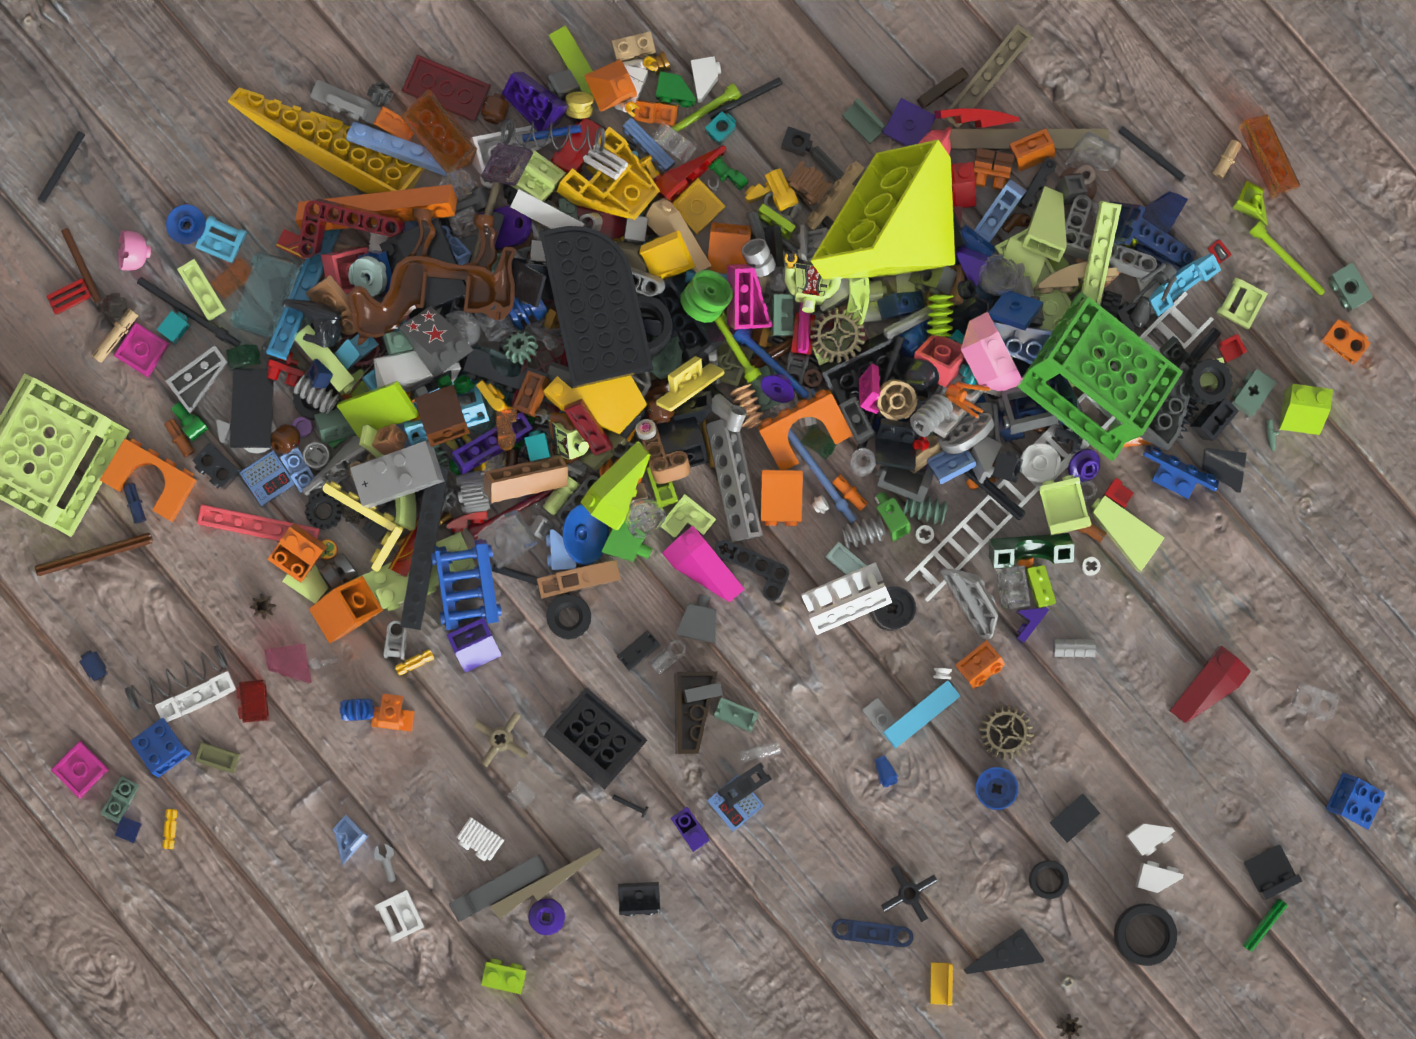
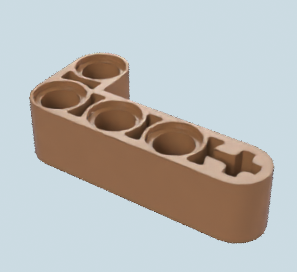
M646 412L645 419H649L648 412ZM658 429L653 438L648 440L641 439L643 446L651 454L648 463L656 483L664 484L684 478L690 474L691 467L685 452L676 451L665 455Z

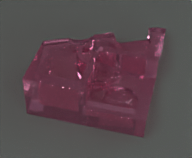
M306 644L264 650L269 671L306 683H312Z

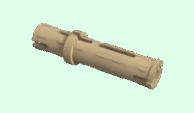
M128 308L122 318L114 323L115 326L91 356L102 363L121 337L129 332L128 329L139 315Z

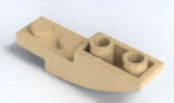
M1087 262L1074 264L1051 274L1037 284L1034 290L1041 291V294L1053 293V290H1061V293L1073 292V289L1079 286L1078 280H1080V284H1083ZM1108 268L1105 282H1111L1113 278L1118 276L1117 268Z

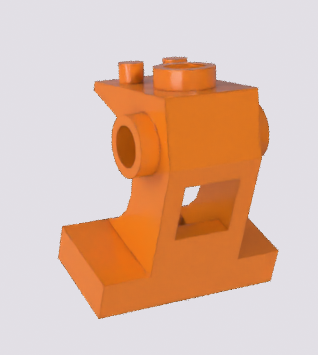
M383 694L381 706H374L375 712L371 727L412 732L415 711L402 710L403 696Z

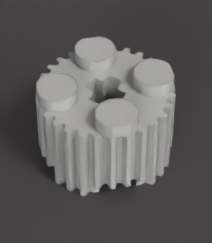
M474 471L464 475H456L457 485L460 488L458 498L463 514L490 509L491 502L484 492L485 471Z

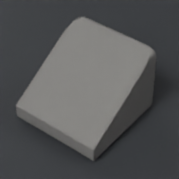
M216 419L219 441L226 445L230 437L231 424Z

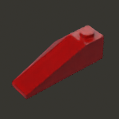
M723 145L667 171L664 175L659 174L653 180L660 190L657 195L661 199L666 198L673 203L697 178H700L708 170V167L716 158L723 156L727 152V148Z

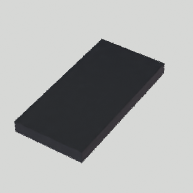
M233 369L231 448H271L274 380L267 378L268 369Z

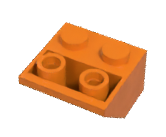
M294 523L288 528L267 560L301 583L316 565L328 546Z

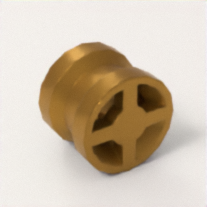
M664 51L660 52L658 56H650L657 60V62L651 63V66L655 67V75H659L663 70H671Z

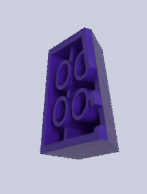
M525 72L512 73L502 92V95L505 96L531 126L532 121H534V129L537 132L550 130V123H552V129L556 127L569 106Z

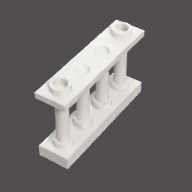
M876 562L801 594L808 611L814 610V613L808 616L817 635L892 603L885 584L878 585L877 583L882 581L883 578ZM868 586L871 587L870 589L859 593V590ZM849 594L852 595L851 597H849V598H847V599H844V600H842V601L840 600V598H842V597H844V596H847V595H849ZM833 602V605L822 609L821 606Z

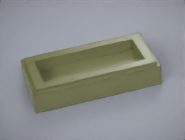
M201 742L195 762L234 774L240 754Z

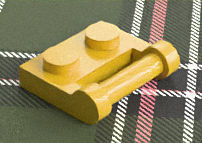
M483 380L476 385L494 410L501 411L508 420L517 415L516 410L508 407L504 402L505 396L498 388L496 389L491 383L487 384Z

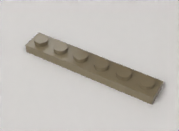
M1017 24L948 109H975L1033 36ZM954 116L943 118L956 129L962 124L955 123Z

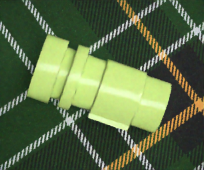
M568 476L567 486L553 490L542 507L555 516L568 501L569 497L574 494V491L581 485Z

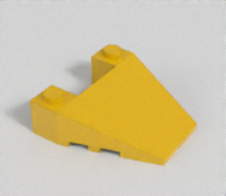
M608 127L605 131L604 149L625 160L628 163V167L616 180L598 171L590 181L572 168L559 183L556 192L571 204L636 220L660 190L648 172L638 162V157L632 153L627 141L611 127ZM601 136L599 138V146L601 145ZM610 166L608 167L609 169L613 170L614 172H617L615 169L611 168Z
M557 376L544 390L546 398L561 411H564L565 405L583 399L599 425L617 434H620L647 405L632 376L573 389Z

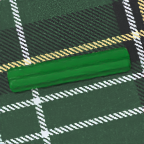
M1278 899L1243 943L1244 948L1252 952L1286 909L1287 904L1283 900Z

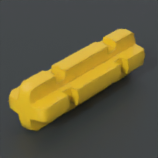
M427 649L421 655L417 654L405 660V663L401 662L396 665L395 669L399 675L407 673V670L411 671L424 664L425 661L432 660L434 658L433 653L430 649Z
M166 809L165 817L167 819L164 822L163 832L165 840H163L162 847L164 849H173L177 810Z

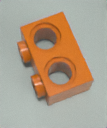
M1337 319L1321 339V342L1354 365L1371 343L1366 335L1351 329L1352 326L1347 321ZM1335 330H1340L1343 333L1342 339H1337L1334 336ZM1351 342L1358 343L1359 351L1351 349Z

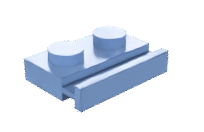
M968 450L958 454H949L943 451L927 459L929 467L940 484L977 466Z

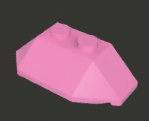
M985 312L970 320L961 351L979 386L990 387L1000 392L1017 387L1022 378L989 313Z

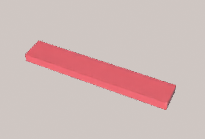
M201 504L197 520L198 525L280 541L288 528L294 524ZM297 524L315 538H319V528Z

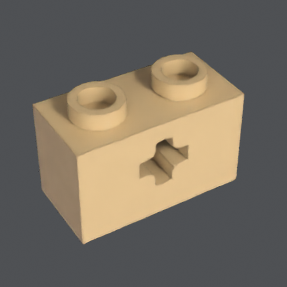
M651 31L612 40L616 61L621 59L624 62L634 59H645L647 56H656Z

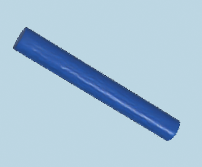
M581 124L570 126V134L582 132ZM568 126L552 129V136L567 135ZM549 130L534 132L535 140L546 139ZM530 133L522 135L523 142L527 141ZM531 135L528 142L534 141L533 135Z

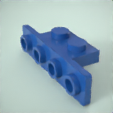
M1146 446L1143 455L1160 464L1152 479L1153 482L1189 499L1197 483L1213 491L1217 490L1219 481L1215 476L1198 471V468L1194 465H1187L1176 456H1169L1163 453L1158 447Z

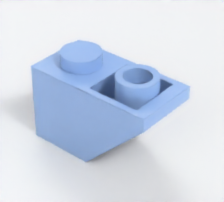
M550 529V534L546 535L547 547H551V555H547L548 567H552V571L576 569L577 562L568 555L563 537L554 529Z

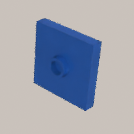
M1005 290L989 311V315L992 320L1025 331L1042 309L1043 302Z

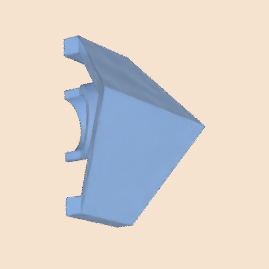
M347 815L332 829L335 832L342 866L369 837Z

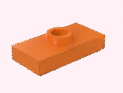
M384 106L381 107L373 122L375 126L387 133L407 141L411 140L418 127Z

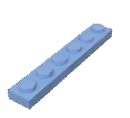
M353 121L346 140L457 181H460L467 163Z

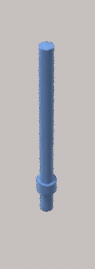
M790 428L788 439L834 500L838 511H842L850 524L856 521L857 518L848 507V502L845 498L842 499Z

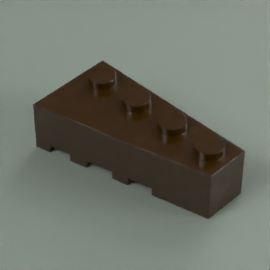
M718 671L674 673L675 754H699L711 698L685 703L683 690L714 684Z

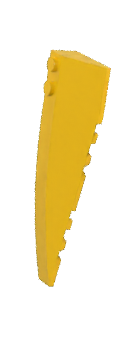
M240 87L228 99V103L281 142L326 171L367 194L413 189L425 170L419 166L347 141L346 137L351 126L344 125L341 120L313 111L308 113L295 105L293 107L283 105L280 100H268L264 98V95Z

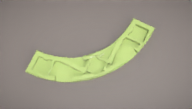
M868 277L848 278L849 301L845 316L853 312L852 320L857 317L860 318L856 325L863 324L867 314L870 294ZM841 321L840 325L843 330L854 332L849 323ZM837 327L836 333L832 337L837 340V345L839 346L840 337L844 335L843 333L840 334ZM854 338L842 342V351L851 344ZM826 339L822 341L826 348L835 351V344L832 341ZM819 346L812 347L819 366L829 362L830 355L822 359L824 352L822 351L817 354L816 350Z
M365 425L362 429L359 445L370 451L376 458L384 456L372 446L377 430L369 425ZM414 492L395 499V524L410 531L415 530L416 498Z

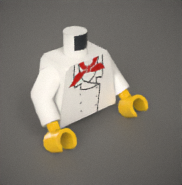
M647 56L645 59L623 62L635 86L637 96L614 106L617 110L626 112L632 117L635 116L632 110H635V108L639 109L635 103L636 100H639L648 77V70L646 69L654 71L655 67L650 65L654 61L657 62L656 59Z

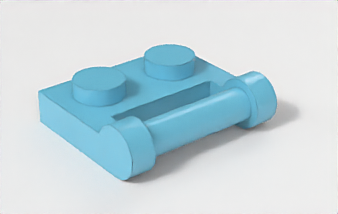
M210 215L206 221L205 231L201 238L198 239L195 248L233 264L246 238L247 231L244 229L239 230L217 221L215 217ZM212 228H216L220 231L235 236V242L230 241L214 233H211L210 231Z

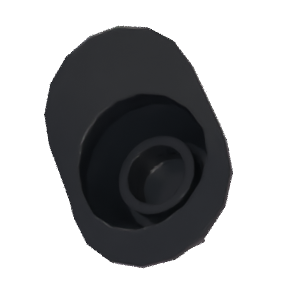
M903 357L898 362V370L903 377V381L916 391L934 386L939 381L937 368L926 360Z

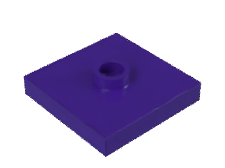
M901 98L882 134L905 146L918 144L929 132L935 121V115Z

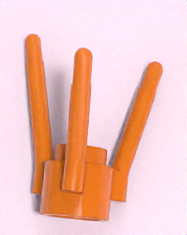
M957 381L956 385L950 384L946 390L945 397L970 415L978 418V414L970 408L979 413H983V410L965 400L967 393L964 391V388L990 391L991 388L964 384Z

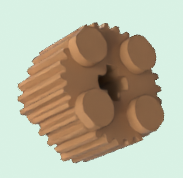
M800 161L786 181L789 187H792L795 194L799 193L803 196L802 200L810 206L813 204L818 205L833 184L830 181L826 183L823 179L825 175L812 166L808 169L804 166L805 162Z

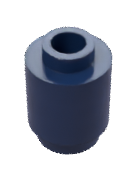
M89 650L80 656L82 660L79 663L87 676L92 678L94 682L108 674L106 671L107 667L97 651L92 652Z

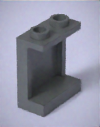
M880 465L876 475L879 478L877 486L923 503L934 473L929 465L926 470L920 469L916 473H912L907 469Z

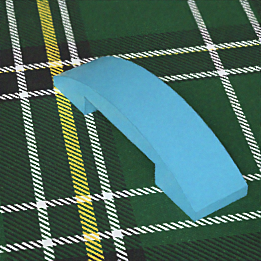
M1211 253L1176 271L1175 276L1177 280L1173 283L1165 301H1162L1161 298L1168 283L1161 284L1153 292L1148 300L1157 316L1174 305V299L1200 280L1206 282L1221 271L1214 254Z

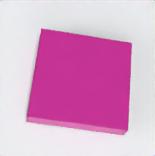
M135 322L113 356L146 377H149L170 344Z
M79 741L51 769L78 798H82L109 770L82 741Z

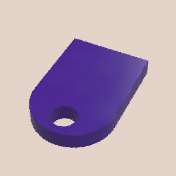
M511 205L493 210V213L499 212L504 215L495 244L496 251L503 250L504 247L521 245L527 240L531 232V218L511 208ZM523 219V226L520 228L519 222Z

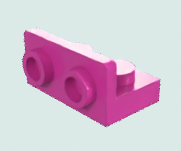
M871 364L859 378V400L861 408L877 414L879 408L876 401L881 394L879 388V366Z

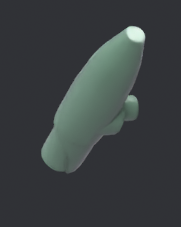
M1267 420L1266 431L1269 446L1272 451H1275L1276 435H1279V431H1275L1273 420Z

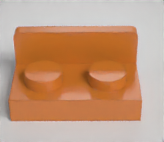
M986 640L959 661L955 667L969 682L970 686L975 689L982 686L990 676L1000 672L1005 663Z

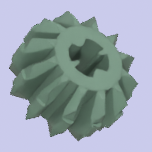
M519 329L516 335L510 332L511 338H505L506 345L503 346L507 359H511L514 364L519 361L523 365L526 359L528 362H531L530 356H536L535 350L538 349L535 337L530 335L528 331L522 334Z

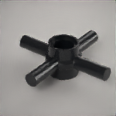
M898 864L890 868L900 884V888L896 897L881 905L884 912L903 902L912 905L921 922L928 919L918 900L921 891L938 882L935 875L918 884L907 882ZM911 887L914 889L915 896L912 899L904 897V890Z

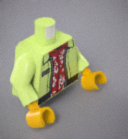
M786 253L784 255V260L787 262V266H785V284L789 292L794 295L795 301L803 303L802 311L813 313L815 305H823L824 300H829L838 291L842 278L823 279L814 266L796 263L797 256L795 253L793 261H788V254Z

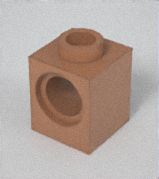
M391 424L378 429L372 446L383 455H387L403 449L408 435L395 424Z

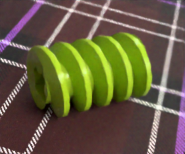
M934 295L928 298L934 304L928 306L933 312L927 314V316L933 318V320L927 322V325L933 328L927 330V333L933 336H952L947 331L952 330L953 327L947 325V323L952 322L953 318L947 315L953 313V310L948 309L949 306L953 305V302L948 299L954 297V295Z

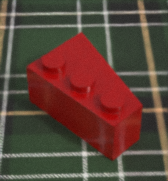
M583 118L581 122L577 121L575 124H581L582 132L571 135L572 145L575 149L581 147L586 135L587 126H589V141L593 150L596 131L601 126L588 118ZM568 136L561 151L554 153L551 161L566 172L565 176L572 168L579 174L582 172L581 168L585 164L583 157L588 155L590 150L587 138L583 147L579 151H575L570 144Z

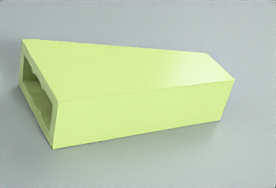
M1044 186L1038 198L1022 247L1057 262H1060L1067 247L1063 193Z
M308 324L297 333L295 340L312 361L318 359L332 372L333 376L330 382L341 395L344 393L349 394L357 381L328 347L324 348L303 340L305 333L315 335V331Z
M1108 497L1097 498L1091 506L1094 509L1091 515L1103 530L1107 532V535L1134 569L1141 572L1165 538Z

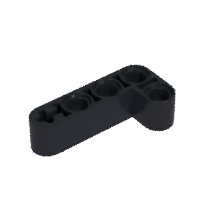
M721 540L716 544L715 553L720 559L767 579L763 589V596L767 601L775 602L780 598L789 577L787 566L727 540ZM727 545V549L733 552V548H736L734 559H730V553L725 552L722 555L721 550L718 548ZM739 553H746L749 557L748 561L740 563L737 560ZM760 560L767 563V568L764 571L757 570L755 566ZM776 569H783L786 572V576L783 579H777L774 575ZM769 587H775L778 595L771 598L767 596L766 590Z

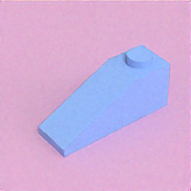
M1010 180L974 231L988 242H991L1027 190L1013 180Z

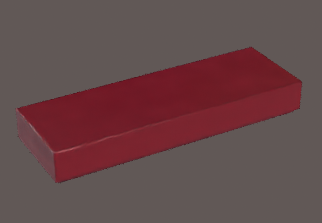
M583 399L564 406V411L584 441L588 443L594 456L612 449L613 444Z

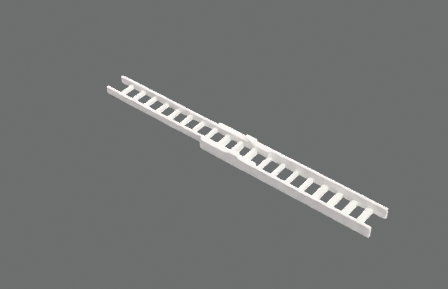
M1186 292L1140 336L1141 339L1159 353L1160 347L1147 336L1154 328L1167 340L1172 336L1176 337L1185 349L1214 320L1210 317L1197 329L1176 308L1188 295ZM1168 314L1192 335L1185 343L1162 322ZM1114 362L1110 367L1112 370L1117 371L1118 366ZM1127 374V382L1133 384V378ZM1083 393L1078 398L1079 403L1086 397L1109 419L1102 426L1105 430L1114 421L1115 417ZM1059 419L1058 424L1052 425L1035 442L1047 443L1053 446L1064 459L1061 462L1058 474L1052 480H1055L1069 466L1071 458L1075 455H1068L1051 438L1055 428L1064 429ZM1084 439L1082 440L1080 450L1086 449L1090 445ZM1003 480L997 487L1001 489L1005 485L1021 501L1018 506L1022 508L1039 491V487L1043 486V484L1030 481L1036 488L1026 498L1007 480ZM988 495L904 580L908 582L920 570L923 573L922 576L931 585L934 584L936 586L925 599L928 602L947 582L944 579L940 583L924 565L934 556L946 569H954L938 553L949 542L965 558L955 568V570H960L1013 516ZM990 499L1007 515L998 526L981 510ZM976 513L993 529L984 540L966 524ZM961 528L979 544L970 554L952 538Z

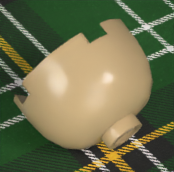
M894 379L880 386L881 394L876 404L879 412L887 419L899 421L900 419L908 418L915 411L917 406L916 392L908 383Z

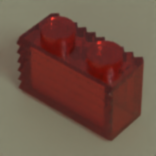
M266 680L239 682V687H236L237 699H241V707H238L239 719H242L243 723L270 721Z

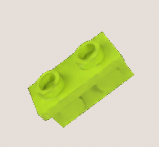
M765 204L761 205L758 210L759 218L771 227L780 226L781 235L789 240L796 231V226Z
M1045 565L1026 569V576L1036 608L1055 604L1056 599Z
M491 958V961H486L481 986L522 994L527 970L522 969L523 965L511 963V966L503 965L502 960Z

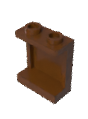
M454 385L414 398L431 447L470 434Z

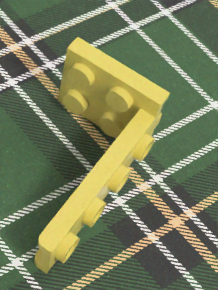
M326 481L323 486L325 493L391 531L386 532L380 543L383 545L381 550L377 548L370 560L373 563L371 568L378 572L404 527L395 524V517L387 512L382 514L377 511V506L372 508L362 507L357 494L341 490L342 486L334 481H331V483Z

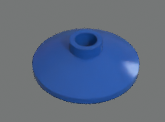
M188 204L174 208L166 221V229L169 236L180 244L196 242L201 238L206 228L204 214L197 207ZM187 223H191L189 229H185Z

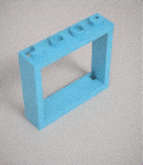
M478 378L477 380L470 379L471 383H474L475 386L469 392L464 394L457 393L458 397L472 392L475 393L476 402L461 406L468 427L489 421L483 394L476 386L479 383ZM414 402L413 405L418 410L416 402ZM482 411L483 416L477 417L476 413ZM421 419L411 422V420L404 422L411 445L428 440ZM418 432L419 436L414 438L413 433Z

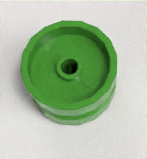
M701 270L694 275L681 293V304L688 315L695 320L704 323L713 322L718 319L732 300L733 291L729 282L719 273L711 270Z

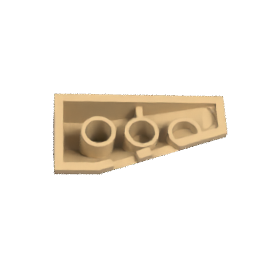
M666 198L654 202L645 215L648 218L647 225L660 237L680 231L695 264V267L692 269L696 273L701 270L710 269V262L680 212Z

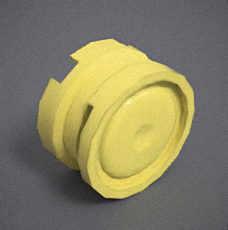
M571 92L566 95L565 100L569 105L565 112L566 115L577 119L588 118L592 115L593 107L591 104H593L594 100L592 95L585 92Z

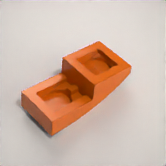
M636 100L635 104L639 109L635 108L633 120L670 126L676 124L678 105Z

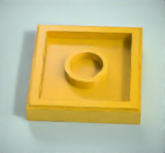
M699 178L672 203L680 212L686 224L697 235L726 208Z

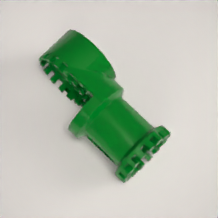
M722 156L716 158L708 169L713 170L720 177L721 182L729 178L734 183V186L737 185L736 188L742 190L749 183L738 170L735 171L733 168H730L722 160Z

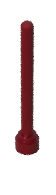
M555 489L536 493L481 524L472 523L467 527L474 540L482 537V534L488 528L550 496Z

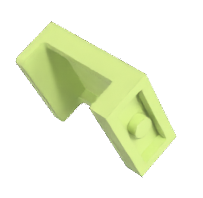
M1074 475L1062 478L1063 481L1056 483L1054 480L1042 482L1043 486L1039 487L1050 536L1091 526L1079 477L1074 478Z

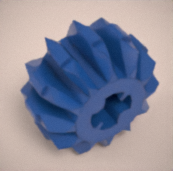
M348 699L340 702L341 719L345 721L369 720L374 717L375 710L373 700Z

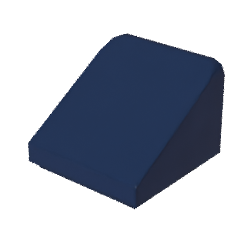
M318 359L313 360L307 372L311 385L315 388H326L333 376L332 372Z

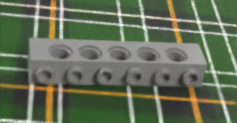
M720 419L706 424L731 541H746L763 536L740 431H729L724 427V421Z

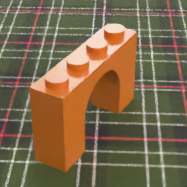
M825 389L820 390L814 394L815 397L809 400L803 399L796 404V407L783 409L778 413V416L772 419L768 417L760 422L761 425L758 426L759 432L780 470H787L799 464L798 458L788 441V432L792 424L800 418L814 417L822 421L835 445L853 436L830 389L827 391Z
M124 438L100 481L121 492L123 486H125L131 474L137 468L144 465L158 467L164 475L165 487L152 511L173 522L197 482L196 479L192 478L194 474L185 468L180 471L175 468L177 464L167 458L165 461L159 459L158 456L160 454L150 448L148 451L140 448L142 444L133 438L130 441Z

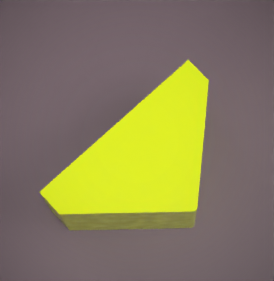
M939 140L878 152L874 155L811 259V263L823 279L891 277L955 264L951 157Z

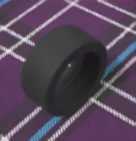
M1046 860L1039 862L1033 867L1030 872L1029 883L1036 895L1051 900L1065 893L1069 877L1063 865L1056 861ZM1044 868H1053L1060 874L1061 883L1055 891L1045 892L1038 886L1037 875Z

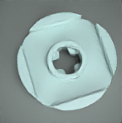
M364 256L357 259L349 267L348 276L351 285L354 284L355 287L361 286L366 288L372 297L385 290L387 275L384 263L378 262L373 257ZM366 273H368L369 276H370V280H369V281H368V277L365 276Z

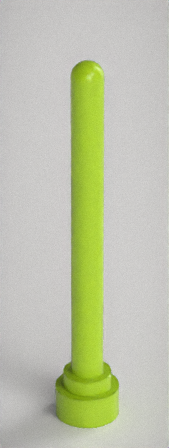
M734 83L730 84L724 90V94L658 135L656 141L658 143L664 142L724 102L740 98L739 90Z
M1259 221L1249 233L1254 238H1261L1318 295H1323L1325 292L1324 288L1266 233V226Z
M719 316L715 323L745 370L744 377L750 383L762 374L758 368L750 364L723 319Z

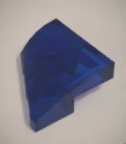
M1169 191L1144 207L1146 209L1142 218L1168 234L1188 199Z

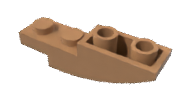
M617 560L537 578L542 599L621 580Z

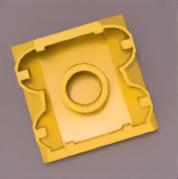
M680 231L669 233L661 238H655L640 247L639 254L642 255L650 274L656 275L663 280L695 267Z

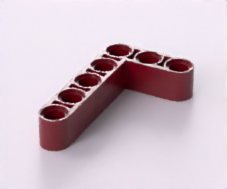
M323 199L312 200L306 204L304 209L298 252L303 258H311L320 254L326 222L390 237L401 234L404 231L405 224L401 218ZM315 204L320 208L318 214L314 211ZM334 208L339 212L338 218L333 216ZM352 213L358 216L356 223L352 220ZM372 217L377 220L376 227H373L371 224ZM391 221L396 224L395 232L390 229ZM311 224H314L316 227L315 234L310 230ZM308 243L313 247L312 253H309L307 250Z

